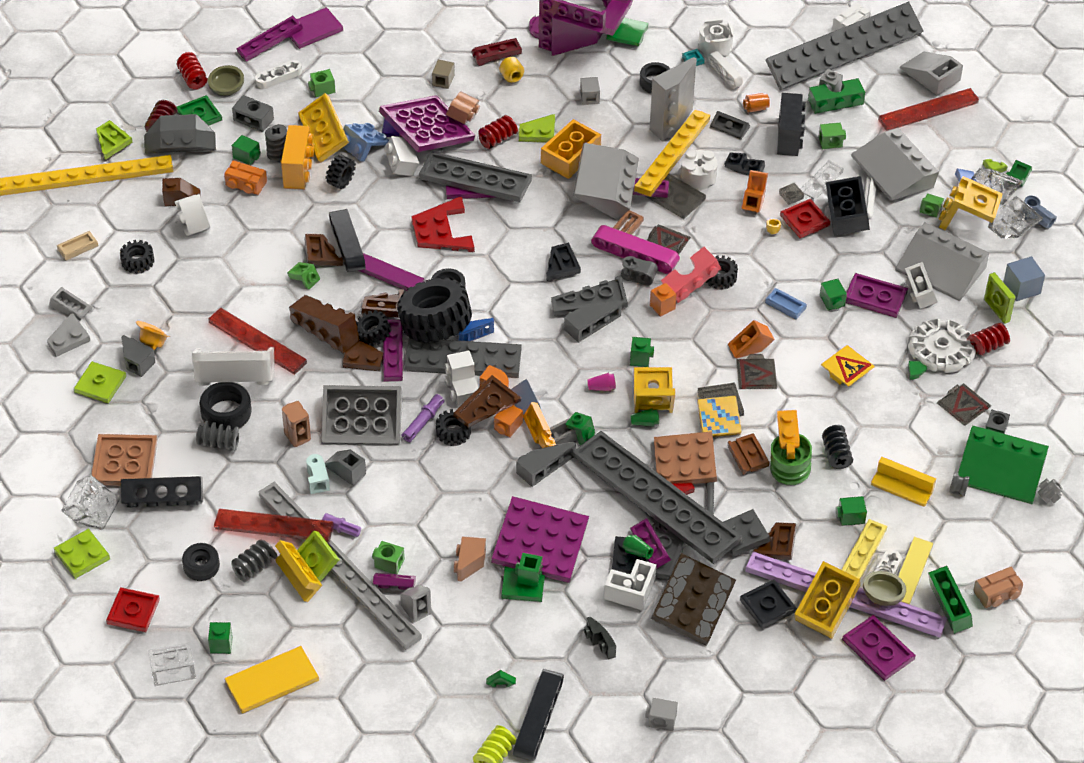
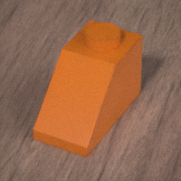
M753 320L728 343V346L735 358H741L762 352L775 339L768 326Z

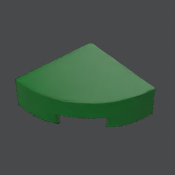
M909 361L910 380L919 378V376L926 372L927 366L920 361Z
M499 670L486 678V684L492 687H496V684L510 687L516 684V677Z

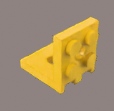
M963 176L957 187L953 186L949 194L951 197H947L944 201L943 207L945 210L941 211L938 218L941 220L939 228L946 230L958 208L993 223L1003 194Z
M634 367V413L653 408V410H669V413H673L675 388H673L672 367ZM656 383L659 388H648V385Z

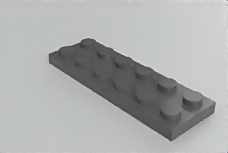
M431 151L419 172V179L521 202L532 181V174Z
M408 338L405 371L446 374L444 364L447 363V355L470 351L476 376H481L486 368L491 365L502 370L509 378H519L522 344L439 340V342L429 341V343H424L423 341L418 342Z

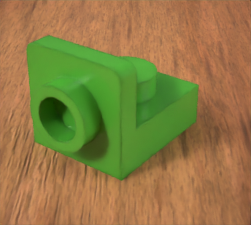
M927 193L926 197L921 201L920 213L937 218L944 203V198Z
M298 262L287 272L290 279L302 281L306 289L312 288L320 280L314 264Z

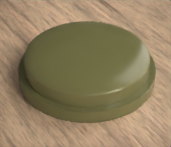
M231 65L220 66L214 69L208 76L210 89L218 95H232L238 92L244 84L243 72L238 67Z
M876 571L868 574L864 579L863 589L866 596L878 605L893 606L905 597L906 585L895 574Z

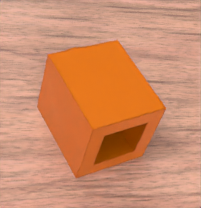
M664 283L650 291V306L661 317L676 309L677 294L667 283Z
M513 405L497 413L494 417V430L511 437L523 423V410Z

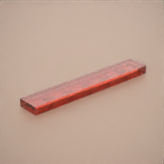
M971 88L879 115L878 120L884 129L889 131L977 104L979 98Z
M219 308L208 318L210 324L254 351H267L270 347H274V363L294 375L307 364L306 358L223 308Z
M219 509L214 527L217 530L304 540L313 531H317L326 542H330L334 523L333 521Z

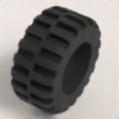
M435 278V280L428 279L425 282H419L414 287H409L407 292H403L397 303V311L404 333L409 338L418 342L429 343V341L439 342V340H447L449 337L456 336L460 331H463L469 325L472 318L467 290L461 283L449 278Z

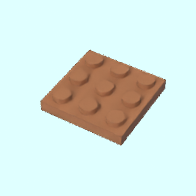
M712 431L654 437L657 473L671 484L717 482Z
M98 434L90 480L91 485L121 486V479L152 478L158 442L157 435Z

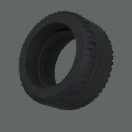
M218 382L212 384L205 389L200 397L201 417L204 423L205 421L209 422V427L215 422L217 429L220 424H223L224 430L230 425L231 431H233L235 427L239 429L244 426L250 419L252 412L250 395L238 383ZM221 401H234L240 404L235 410L230 412H217L211 409Z

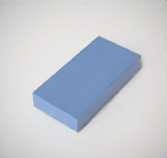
M777 288L765 299L766 304L796 320L807 307L806 303Z

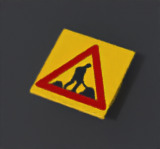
M848 345L821 364L822 367L829 371L830 378L839 385L843 382L848 387L875 368L872 363Z

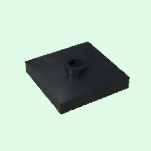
M775 579L740 595V601L762 629L794 614L797 610V607Z

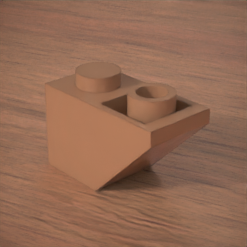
M462 536L461 544H457L456 556H459V560L454 562V573H457L458 581L465 580L484 567L486 538Z

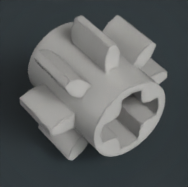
M1046 478L1040 483L1039 487L1041 489L1038 491V494L1045 502L1048 503L1051 500L1055 503L1061 498L1062 494L1060 492L1063 491V488L1055 479L1049 481Z

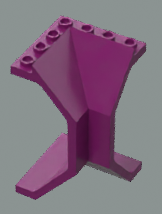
M539 0V48L552 51L551 56L597 44L603 33L613 36L629 11L633 0H602L606 8L602 12L563 0Z

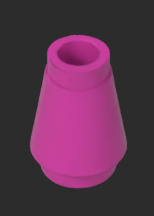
M609 372L587 379L589 390L611 391V389H616L614 374H609Z

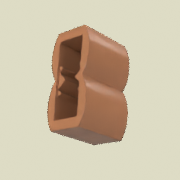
M460 91L451 102L446 115L463 124H466L467 121L471 122L474 115L480 109V105H478L480 100Z

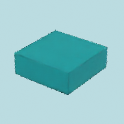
M698 49L682 53L684 62L695 57L697 59L696 66L705 63V59Z

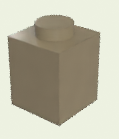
M437 60L432 72V86L449 89L455 76L454 62Z

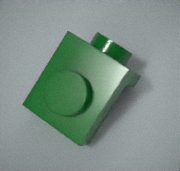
M1015 160L1010 172L1007 171L1006 173L1008 183L1013 186L1019 185L1023 187L1032 171V166Z
M575 412L566 422L567 428L576 431L580 445L596 434L591 416Z

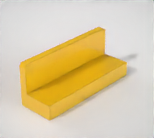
M881 456L871 485L925 507L934 491L937 478Z
M279 540L275 547L280 555L275 561L303 601L308 602L322 587V584L294 545Z

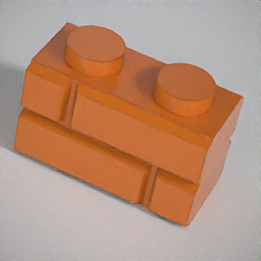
M234 160L224 174L225 185L232 189L243 190L248 194L259 195L267 183L266 170Z

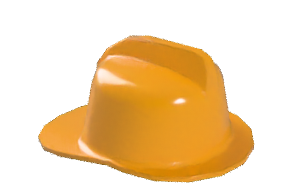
M136 321V324L140 327L139 341L153 350L156 347L161 348L167 337H171L156 326Z

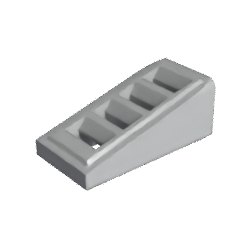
M63 287L50 298L49 306L67 315L73 313L79 320L92 309V306ZM80 308H83L84 310L81 313L77 312Z
M569 418L550 427L551 436L555 437L556 445L578 440L576 431L566 427V422Z

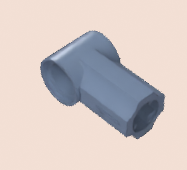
M1033 195L1027 196L1021 209V215L1026 219H1034L1047 229L1052 227L1057 216L1040 205L1041 201L1038 197Z

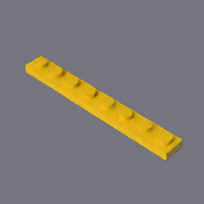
M694 110L635 184L634 191L651 197L708 124L711 115L703 111Z

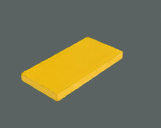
M326 93L298 112L303 126H310V134H313V144L311 146H314V153L318 161L323 162L349 143L332 102Z
M302 646L225 678V683L242 714L319 681V676Z

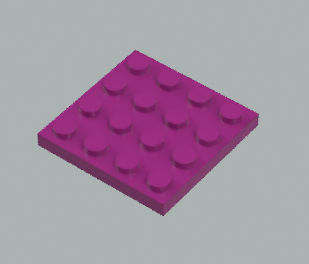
M437 95L382 105L378 111L417 152L474 141L476 136L465 124L446 115L449 107Z
M512 496L491 563L515 569L517 562L520 563L522 553L543 556L541 574L547 578L570 583L589 516Z

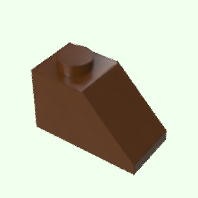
M162 178L164 207L176 206L175 201L199 194L201 197V190L182 178Z

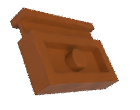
M754 433L736 438V441H728L727 446L743 475L748 471L754 472L769 467L770 462Z

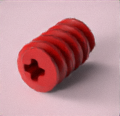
M185 52L179 56L176 65L187 86L191 89H200L205 86L208 78L196 55L193 52Z
M504 115L496 119V121L485 125V127L478 130V137L481 144L485 148L490 149V145L493 147L496 143L506 140L507 136L512 137L513 134H517L518 127L510 116Z
M996 323L993 326L970 334L967 340H970V343L974 345L976 354L978 352V354L984 355L985 351L989 353L992 349L996 350L998 347H1003L1004 344H1009L1010 335L1003 323Z

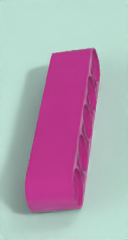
M601 225L591 239L593 246L622 258L632 256L641 260L651 261L657 265L659 272L665 274L671 273L680 260L679 254L674 250L606 225Z

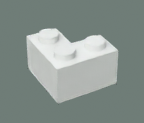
M470 351L447 355V363L444 364L446 374L448 375L445 376L446 386L451 388V400L456 402L457 408L478 389L475 379L474 362Z
M637 559L631 575L611 569L604 586V599L643 610L655 581L656 564Z

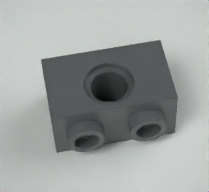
M245 95L232 107L234 121L264 132L274 120L272 106Z

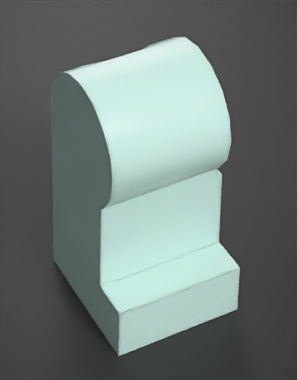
M318 454L310 455L306 459L307 473L311 476L308 477L310 494L330 491L329 477L322 456Z

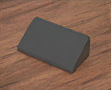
M717 111L710 127L742 139L749 130L750 125L748 122Z

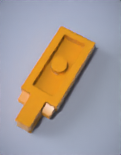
M531 402L523 418L534 442L542 448L555 446V440L551 437L550 428L538 403Z
M797 410L777 411L781 449H786L787 459H795V448L800 447Z

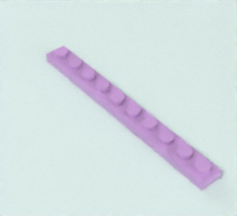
M756 552L752 553L746 566V572L769 580L775 579L778 583L807 592L816 575L815 572ZM859 588L850 605L851 608L939 638L947 621L945 616L903 602L893 606L878 605L866 596L862 588Z

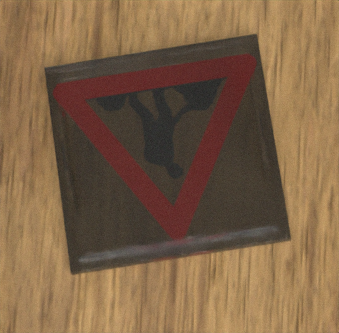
M658 224L650 232L647 241L674 250L680 254L691 237Z
M749 354L747 359H736L739 389H777L774 359H765L763 354Z
M964 383L960 386L958 384L954 386L945 397L937 402L938 405L964 426L991 407L988 402Z

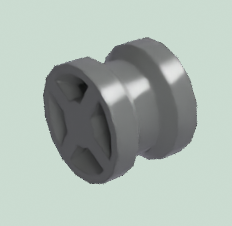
M954 473L949 492H959L965 496L970 477H961L959 474Z

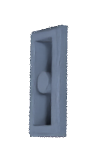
M527 379L511 389L521 397V402L515 404V406L523 410V415L531 402L538 403L540 407Z

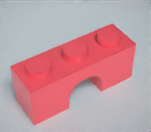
M702 247L690 257L694 266V270L691 273L682 275L674 269L661 280L662 284L667 283L677 294V303L686 299L690 293L700 288L704 282L721 270L717 259L705 247Z

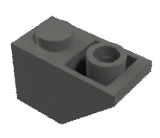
M123 335L121 340L126 369L142 377L156 363L154 350L137 342L134 338Z
M351 449L337 451L325 462V466L352 486L366 475L365 459Z

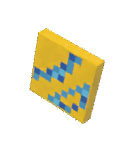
M736 396L697 400L702 432L712 431L713 437L739 435L742 433Z

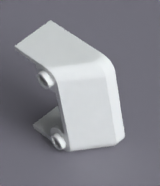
M270 347L267 351H201V348H197L192 352L195 382H199V386L211 385L210 382H257V385H268L269 381L275 378L274 347Z

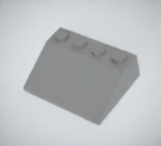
M695 57L652 78L649 130L661 141L673 137L693 110L697 60Z
M899 128L883 132L851 154V157L874 180L875 184L891 201L934 188L939 171Z
M584 143L573 196L619 220L631 207L639 158L624 149Z
M924 222L915 233L895 270L907 275L905 268L923 262L932 288L961 301L986 269L989 252Z
M323 385L322 443L400 444L401 386Z

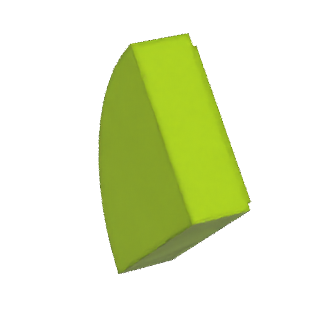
M992 159L983 160V165L991 176L1007 171L1008 166L1004 162L999 163L992 161Z

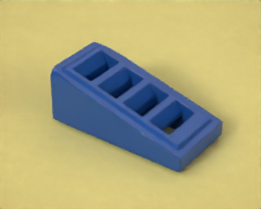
M494 318L470 321L469 325L458 333L457 339L459 341H473L494 333Z

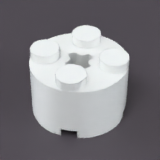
M718 18L706 20L704 25L700 26L698 46L705 57L708 58V54L718 51L722 56L730 54L733 45V26L729 22L726 24L722 19Z
M692 149L686 151L681 165L682 183H686L688 188L698 191L708 189V186L711 184L713 186L716 182L718 164L712 151Z
M199 194L175 201L178 212L182 211L179 213L182 224L186 223L183 226L186 236L211 228Z

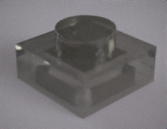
M795 183L779 189V195L788 205L804 199V193Z

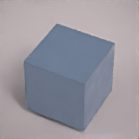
M1030 256L1008 263L1003 282L1015 295V300L1020 301L1041 294L1045 274L1033 257Z

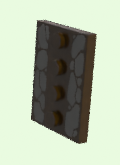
M681 553L651 619L707 646L736 579Z

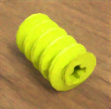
M496 725L491 734L486 738V741L482 743V747L473 756V762L502 763V757H507V751L512 750V745H515L517 739L508 729Z

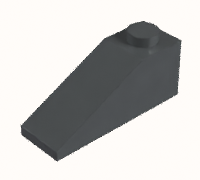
M619 301L578 308L564 317V330L579 343L621 317L622 303Z
M569 442L532 450L526 455L519 457L516 461V473L533 487L574 458L573 451L576 450V444Z

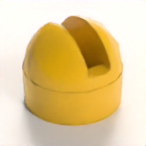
M777 219L767 220V232L777 234L780 231L781 222Z

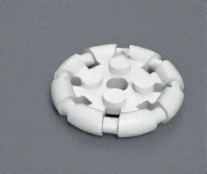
M940 318L926 320L922 322V325H917L911 331L908 338L910 342L908 348L913 359L920 361L927 366L928 370L937 372V370L944 371V373L959 371L963 369L964 365L968 366L976 354L974 345L970 343V340H967L971 332L969 330L966 331L960 323L949 319L947 321L940 320ZM938 343H945L947 345L941 346Z

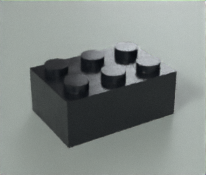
M783 92L781 94L777 155L798 156L799 149L803 148V139H800V137H804L805 126H801L805 123V114L802 112H805L806 101H802L803 94Z
M861 176L825 182L834 236L870 230Z

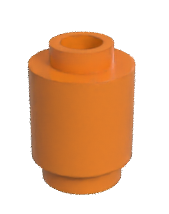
M763 93L746 95L745 99H743V107L748 112L766 110V108L770 107L769 96Z

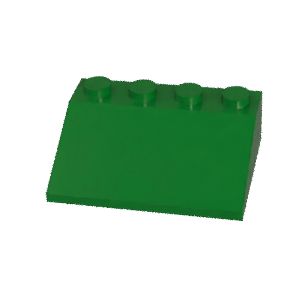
M972 425L958 474L961 477H970L968 487L1033 504L1049 446Z

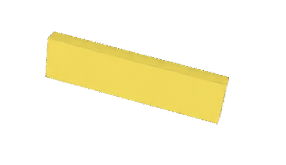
M868 519L842 570L861 580L887 531V526Z
M917 537L913 538L898 576L906 585L905 597L900 602L910 605L933 547L932 542Z

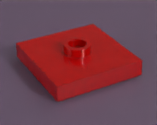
M811 198L780 211L781 218L799 238L830 226L831 223Z
M120 587L106 622L113 626L147 632L160 597L159 595Z

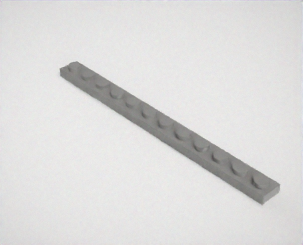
M275 481L258 491L259 497L303 543L313 531H317L322 535L340 559L330 571L405 650L422 639V634Z

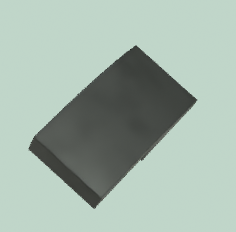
M587 617L586 626L584 627L586 638H590L593 646L599 644L601 652H605L608 660L616 658V644L611 635L599 622L592 617Z

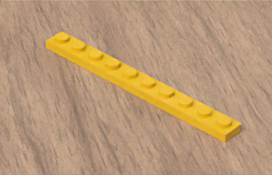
M171 155L4 177L0 178V196L172 173Z

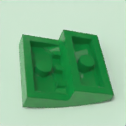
M624 18L614 35L607 34L606 39L640 46L643 42L644 34L648 30L649 23Z

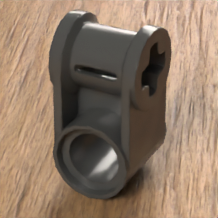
M628 256L623 259L622 265L624 268L621 271V277L627 281L649 286L654 281L658 267L651 261Z

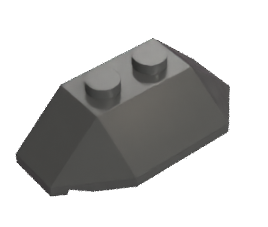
M196 114L160 116L144 135L145 154L216 150V134Z

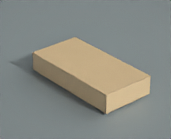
M87 231L58 244L57 250L67 261L99 245L92 233Z

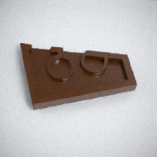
M491 375L454 412L453 416L469 428L521 402V397Z

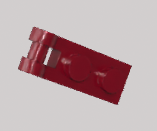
M517 38L475 47L471 50V53L475 58L476 64L482 66L489 61L522 54V48Z

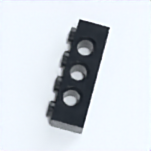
M203 477L121 479V503L126 504V507H138V503H146V507L159 506L158 503H166V506H179L178 502H186L187 505H199V501H203ZM180 486L187 488V494L184 497H179L177 494ZM145 487L147 490L146 497L139 498L137 496L138 489ZM160 487H166L167 495L163 498L157 495V490Z

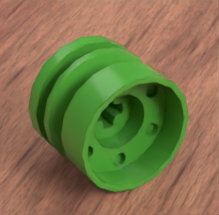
M799 434L800 447L795 448V459H787L786 449H781L779 436L772 442L770 471L778 482L785 485H796L809 477L811 473L812 445L804 435Z

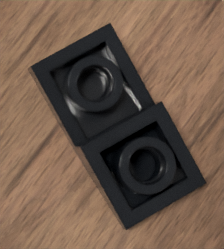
M730 152L724 165L730 170L749 176L750 170L763 172L765 161L747 159V154Z

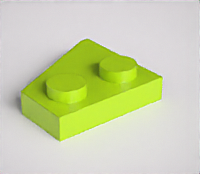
M555 114L520 124L519 142L547 143L554 137Z
M110 120L96 128L105 159L133 143L132 137Z

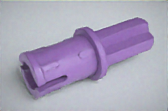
M328 513L324 514L321 521L323 526L337 530V533L342 531L358 537L361 532V527L346 522L345 518H337Z

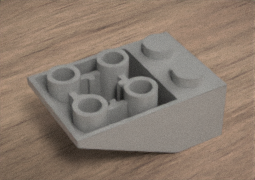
M924 51L901 65L900 69L937 96L961 81L963 65L951 56Z

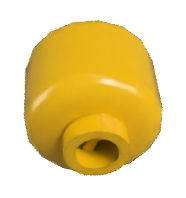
M515 57L505 58L499 66L500 73L510 83L519 81L524 75V67Z

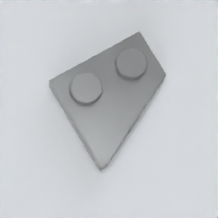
M72 313L47 339V342L57 357L90 342V336Z

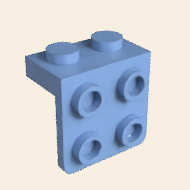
M370 123L345 124L343 128L349 141L343 148L359 161H365L371 146L386 145L389 141L385 134L378 132L374 125Z

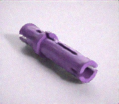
M435 394L430 402L421 408L419 415L401 434L405 441L412 442L429 419L435 417L436 411L445 402L442 396Z

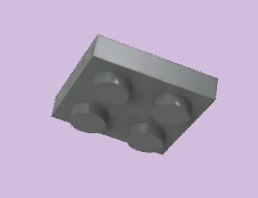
M754 509L723 521V523L742 536V541L730 550L734 557L770 542V536Z

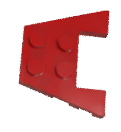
M462 197L455 198L411 216L418 247L431 249L446 247L452 248V251L467 249L468 252H475L472 235L452 237L447 217L448 215L465 213Z

